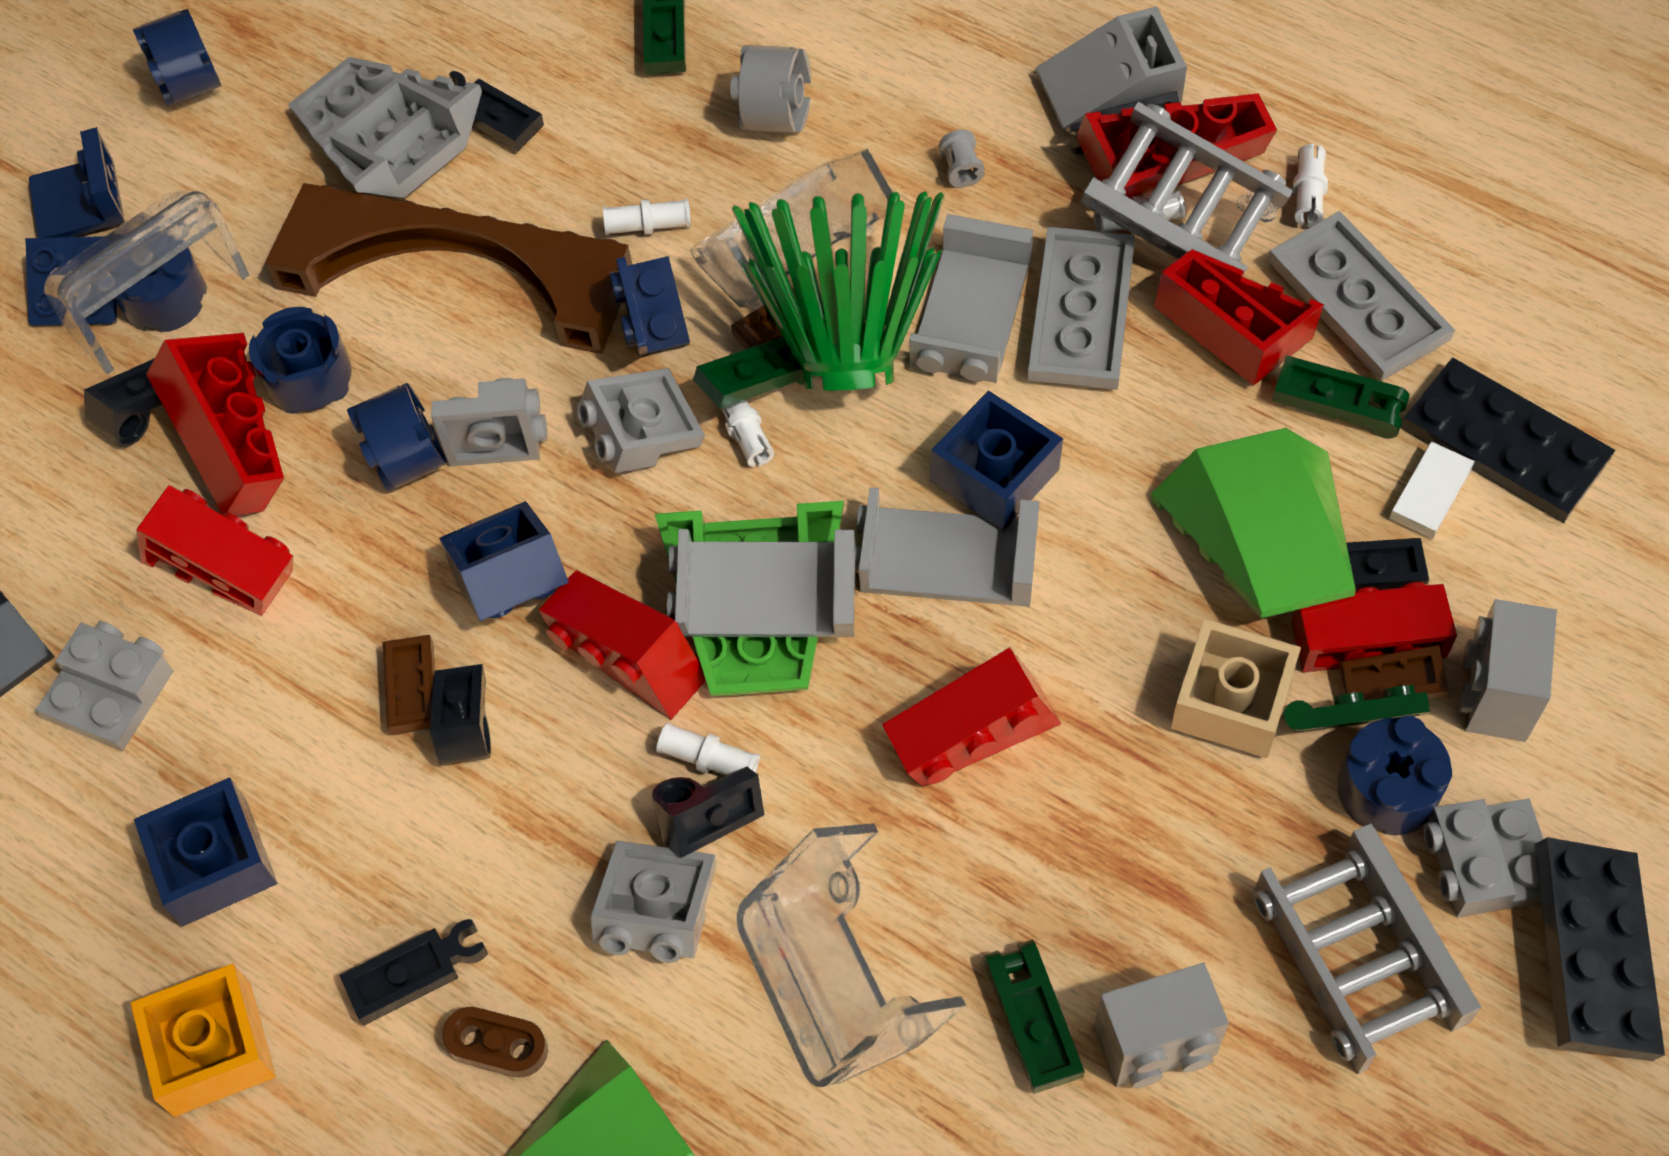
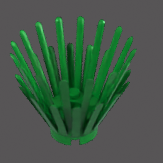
M926 191L921 192L916 198L890 299L889 294L905 208L904 202L900 201L898 192H892L888 196L881 246L875 247L871 252L866 298L867 209L864 205L862 194L856 193L851 199L850 278L848 252L844 248H840L835 252L836 268L834 271L825 200L821 196H815L812 200L813 208L810 210V220L821 292L812 256L807 251H801L789 204L784 199L777 200V208L773 209L771 214L796 296L759 206L756 203L750 202L749 209H744V212L736 205H733V208L731 207L755 260L748 259L749 265L744 262L740 263L802 367L803 385L806 389L813 388V376L822 377L823 390L827 391L875 387V373L885 372L886 385L894 382L893 363L942 253V249L934 253V247L929 249L927 247L945 194L943 192L938 193L934 197L933 202L931 197L927 198Z

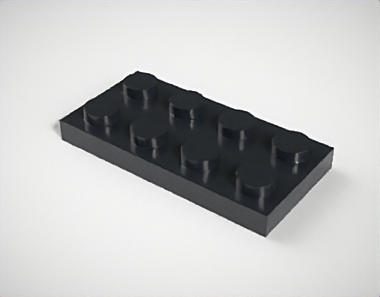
M1453 357L1404 417L1401 425L1403 430L1429 445L1431 442L1436 443L1475 461L1472 467L1473 471L1562 523H1565L1616 451Z
M1550 837L1544 838L1535 844L1558 1047L1654 1061L1665 1056L1638 853Z

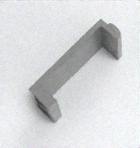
M947 214L943 227V252L918 334L911 333L909 339L910 366L920 368L929 373L942 372L963 376L971 381L997 383L1032 258V229Z
M870 487L868 504L859 505L857 515V533H864L862 546L855 545V574H859L860 592L1030 607L1039 501L1020 500L1019 519H1014L1003 531L984 517L978 515L880 507L879 488Z
M688 529L678 530V545H670L669 572L670 574H677L676 592H668L667 616L677 622L684 637H854V530H835L834 542H692Z

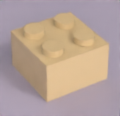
M1204 618L1177 699L1171 729L1268 758L1301 647Z

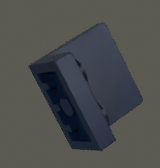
M97 127L80 131L83 149L77 151L78 164L29 177L38 238L72 237L125 223L114 160Z
M113 236L25 238L29 323L34 326L115 324L117 322V302L105 282V267L102 262L104 255L108 251L115 249L125 240Z
M669 256L628 266L625 257L617 258V270L610 272V281L616 304L625 303L628 315L621 316V324L627 348L636 346L638 356H643L690 344Z

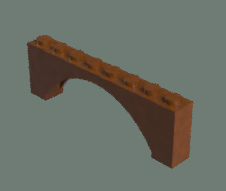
M303 183L265 262L277 290L317 297L322 287L338 277L363 265L399 254L420 251H452L486 258L519 275L545 300L555 316L554 324L560 346L602 354L621 306V304H616L610 281V272L617 270V258L625 257L627 266L632 265L629 245L613 239L602 240L581 236L571 231L560 232L539 228L529 223L518 224L497 220L486 215L476 216L460 213L450 208L439 209L418 205L408 200L397 201L377 197L369 193H355L340 190L329 185L319 186Z

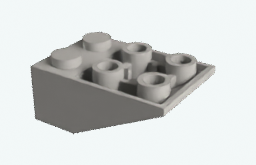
M1157 6L1115 17L1036 67L1037 76L1063 132H1066L1065 127L1070 123L1082 121L1085 113H1092L1148 97L1177 91L1179 102H1182L1187 66Z

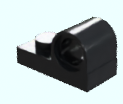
M154 359L84 389L86 420L119 446L128 447L138 442L148 429L150 410L162 405L146 375Z
M483 664L434 671L430 734L440 765L491 757L490 731L485 713L486 677Z
M748 766L706 787L701 786L691 778L676 777L661 782L652 792L660 838L680 858L765 815L758 774Z

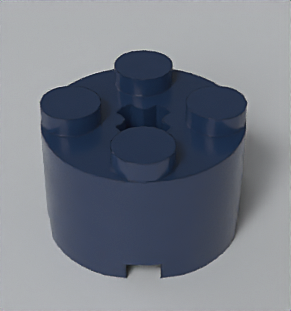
M188 8L147 22L133 29L141 50L148 61V67L157 86H159L167 106L178 104L222 86Z
M158 226L149 227L142 234L125 240L115 249L108 251L104 255L102 263L105 267V282L124 317L133 327L146 331L144 327L158 328L160 332H170L191 322L202 309L201 300L204 293H207L206 282L186 243L179 237L167 233L164 228Z
M307 307L286 308L267 317L262 322L264 328L256 338L253 334L249 343L251 362L268 396L284 412L293 414L299 411L318 409L347 395L349 391L348 383L352 372L351 361L334 321L324 314L323 317L313 313L312 309Z
M409 383L396 386L347 409L349 418L359 434L364 433L366 440L359 443L364 458L371 468L376 467L378 475L387 491L403 486L446 465V457L432 424L429 425L423 414L425 409Z
M1414 716L1386 718L1366 725L1353 738L1340 770L1338 794L1344 809L1358 824L1367 826L1372 823L1374 828L1385 831L1384 834L1404 835L1420 829L1427 823L1433 809L1438 807L1452 778L1451 761L1448 751L1442 741L1431 730L1426 728L1420 719Z

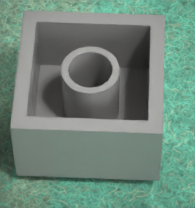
M1495 599L1487 617L1479 616L1476 623L1474 640L1468 639L1463 660V667L1471 669L1470 683L1465 682L1463 684L1459 702V711L1467 713L1466 732L1522 742L1527 741L1551 697L1557 609Z
M1203 962L1101 994L1094 1028L1116 1087L1131 1083L1132 1088H1142L1161 1080L1163 1072L1182 1067L1183 1072H1192L1210 1065L1214 1061L1212 1057L1218 1053L1229 1022L1206 965Z

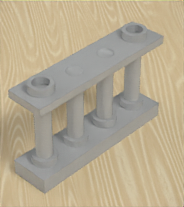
M1138 102L1129 122L1139 127L1138 131L1110 178L1103 179L1101 182L1093 177L1080 203L1176 259L1181 258L1191 249H1194L1244 270L1245 273L1248 266L1240 262L1242 259L1239 255L1269 203L1282 208L1293 190L1285 186L1286 181L1278 174L1269 170L1260 172L1170 120V114L1163 108L1154 104L1145 106ZM1157 137L1178 150L1147 202L1142 201L1139 204L1125 196L1126 191L1124 187L1153 138ZM1194 158L1216 172L1186 223H1180L1177 226L1163 218L1165 214L1162 210ZM1232 180L1255 194L1224 246L1219 245L1215 248L1202 240L1203 235L1201 231Z
M1372 823L1353 831L1345 849L1344 860L1284 886L1280 885L1271 867L1261 871L1255 887L1256 892L1253 894L1260 915L1267 922L1272 920L1332 1027L1331 1039L1338 1055L1345 1062L1351 1061L1357 1074L1368 1070L1377 1055L1371 1046L1372 1044L1434 1016L1438 1019H1444L1452 1032L1470 1024L1481 1008ZM1353 878L1364 882L1372 896L1371 904L1308 932L1306 931L1292 906L1293 904ZM1379 923L1383 926L1389 925L1399 942L1397 950L1339 976L1332 977L1318 950ZM1406 969L1410 972L1416 971L1426 988L1424 997L1362 1025L1358 1023L1344 997Z

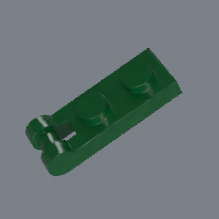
M643 0V57L645 74L686 72L685 0Z
M784 337L701 364L696 367L693 380L721 409L794 382L803 385V370Z
M1286 355L1272 401L1370 428L1373 433L1382 438H1394L1399 434L1402 424L1399 414L1407 408L1410 395L1407 390L1397 385ZM1369 401L1379 403L1382 409L1369 406Z
M1403 685L1385 688V698L1364 701L1363 692L1333 696L1334 705L1312 708L1305 701L1296 700L1286 706L1284 720L1291 730L1303 733L1372 723L1386 718H1401L1407 715L1414 717L1429 715L1430 706L1427 692L1416 693L1414 685Z
M1031 939L1018 943L1017 950L1002 955L998 950L984 954L983 961L990 982L995 989L1032 1093L1035 1094L1084 1078L1085 1071L1034 940ZM1025 970L1029 979L1012 984L1009 974Z

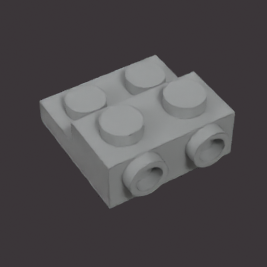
M669 368L587 381L582 399L577 405V416L583 428L591 427L596 436L594 447L597 458L600 462L609 461L614 473L656 466L660 454L701 447L705 436Z
M500 378L495 381L478 382V398L453 397L449 400L432 401L431 418L450 467L540 459V442L547 441V422L545 414H540L538 389H528L525 378Z
M98 621L95 627L80 623L55 660L61 672L35 711L46 721L123 752L174 671L162 656L164 650L155 642L144 637H138L135 643L122 639L124 635L120 630L103 621Z
M1530 798L1488 806L1485 799L1439 806L1433 809L1427 823L1424 824V839L1428 851L1431 854L1436 853L1442 870L1439 872L1440 890L1445 901L1452 902L1457 918L1542 903L1535 844L1543 840V836Z
M616 841L591 914L593 943L600 944L606 952L613 955H624L630 949L651 952L657 960L665 963L676 962L681 957L694 958L705 922V904L716 870V855L692 852L680 858L670 848Z

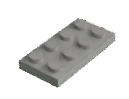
M1340 211L1271 249L1269 252L1268 262L1307 304L1310 299L1324 304L1320 318L1379 381L1385 380L1452 339L1455 329Z
M1057 227L1047 228L1028 367L1029 381L1118 390L1135 235Z

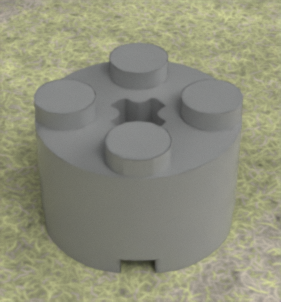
M744 45L740 56V75H733L730 86L731 99L739 101L738 121L740 130L777 133L801 132L807 121L811 98L804 97V83L811 84L810 63L804 49H796L795 47Z

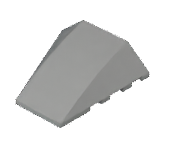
M348 57L290 102L288 106L357 192L405 198L466 148L482 89L479 84L467 82L464 87L454 85L452 78L437 76L435 80L424 79L419 71L406 69L402 73L393 72L391 65Z

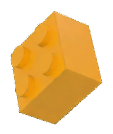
M234 963L130 1002L153 1098L173 1117L276 1078L251 983Z

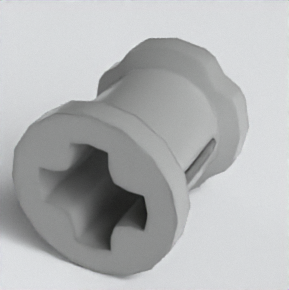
M968 130L950 132L943 136L938 144L940 154L943 158L947 159L949 166V183L958 188L972 186L978 183L985 175L984 164L980 159H977L974 150L977 144L974 134Z

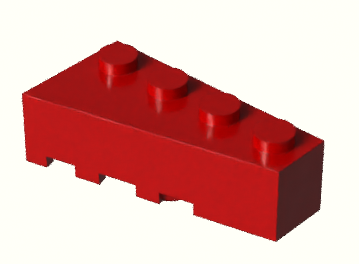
M1259 93L1204 99L1202 104L1182 106L1181 102L1164 104L1163 109L1170 114V120L1241 161L1265 153L1277 132V128ZM1134 108L1121 109L1120 113L1101 115V112L1085 113L1076 138L1096 179L1101 182L1103 179L1110 178L1139 129L1138 126L1129 122ZM1154 137L1124 187L1126 191L1125 196L1130 199L1139 195L1144 198L1149 197L1178 149ZM1193 158L1177 186L1213 173L1215 170Z
M233 333L167 339L162 343L146 375L222 515L224 513H231L236 516L263 512L284 480V475L272 432L265 428L263 415L266 410L263 399L257 397L253 381L256 374L252 362L247 361L244 350L247 347L245 334Z

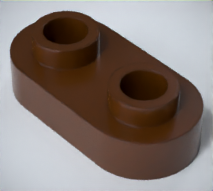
M465 1007L454 1012L447 1019L443 1028L442 1036L445 1047L454 1059L467 1065L513 1077H527L536 1073L547 1059L548 1044L541 1029L528 1020L478 1007ZM480 1032L481 1038L477 1044L472 1046L464 1044L465 1038L469 1033ZM523 1044L531 1046L530 1053L525 1058L517 1059L513 1057L514 1051L518 1046Z

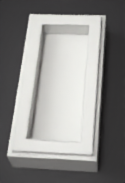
M1431 442L1394 506L1389 519L1433 539L1471 472L1475 461Z

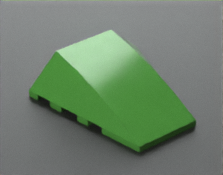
M1282 428L1197 448L1151 493V501L1159 510L1165 508L1173 517L1172 524L1183 535L1188 533L1198 543L1200 554L1209 563L1215 562L1224 571V579L1260 618L1355 596V584L1328 451L1291 430Z
M844 500L797 504L796 517L705 523L702 510L657 513L654 515L669 560L670 545H678L679 529H688L692 542H834L835 530L840 528ZM673 574L675 582L677 583V574ZM693 637L711 697L808 690L818 637Z
M608 1040L605 1041L507 1154V1156H695L632 1067Z

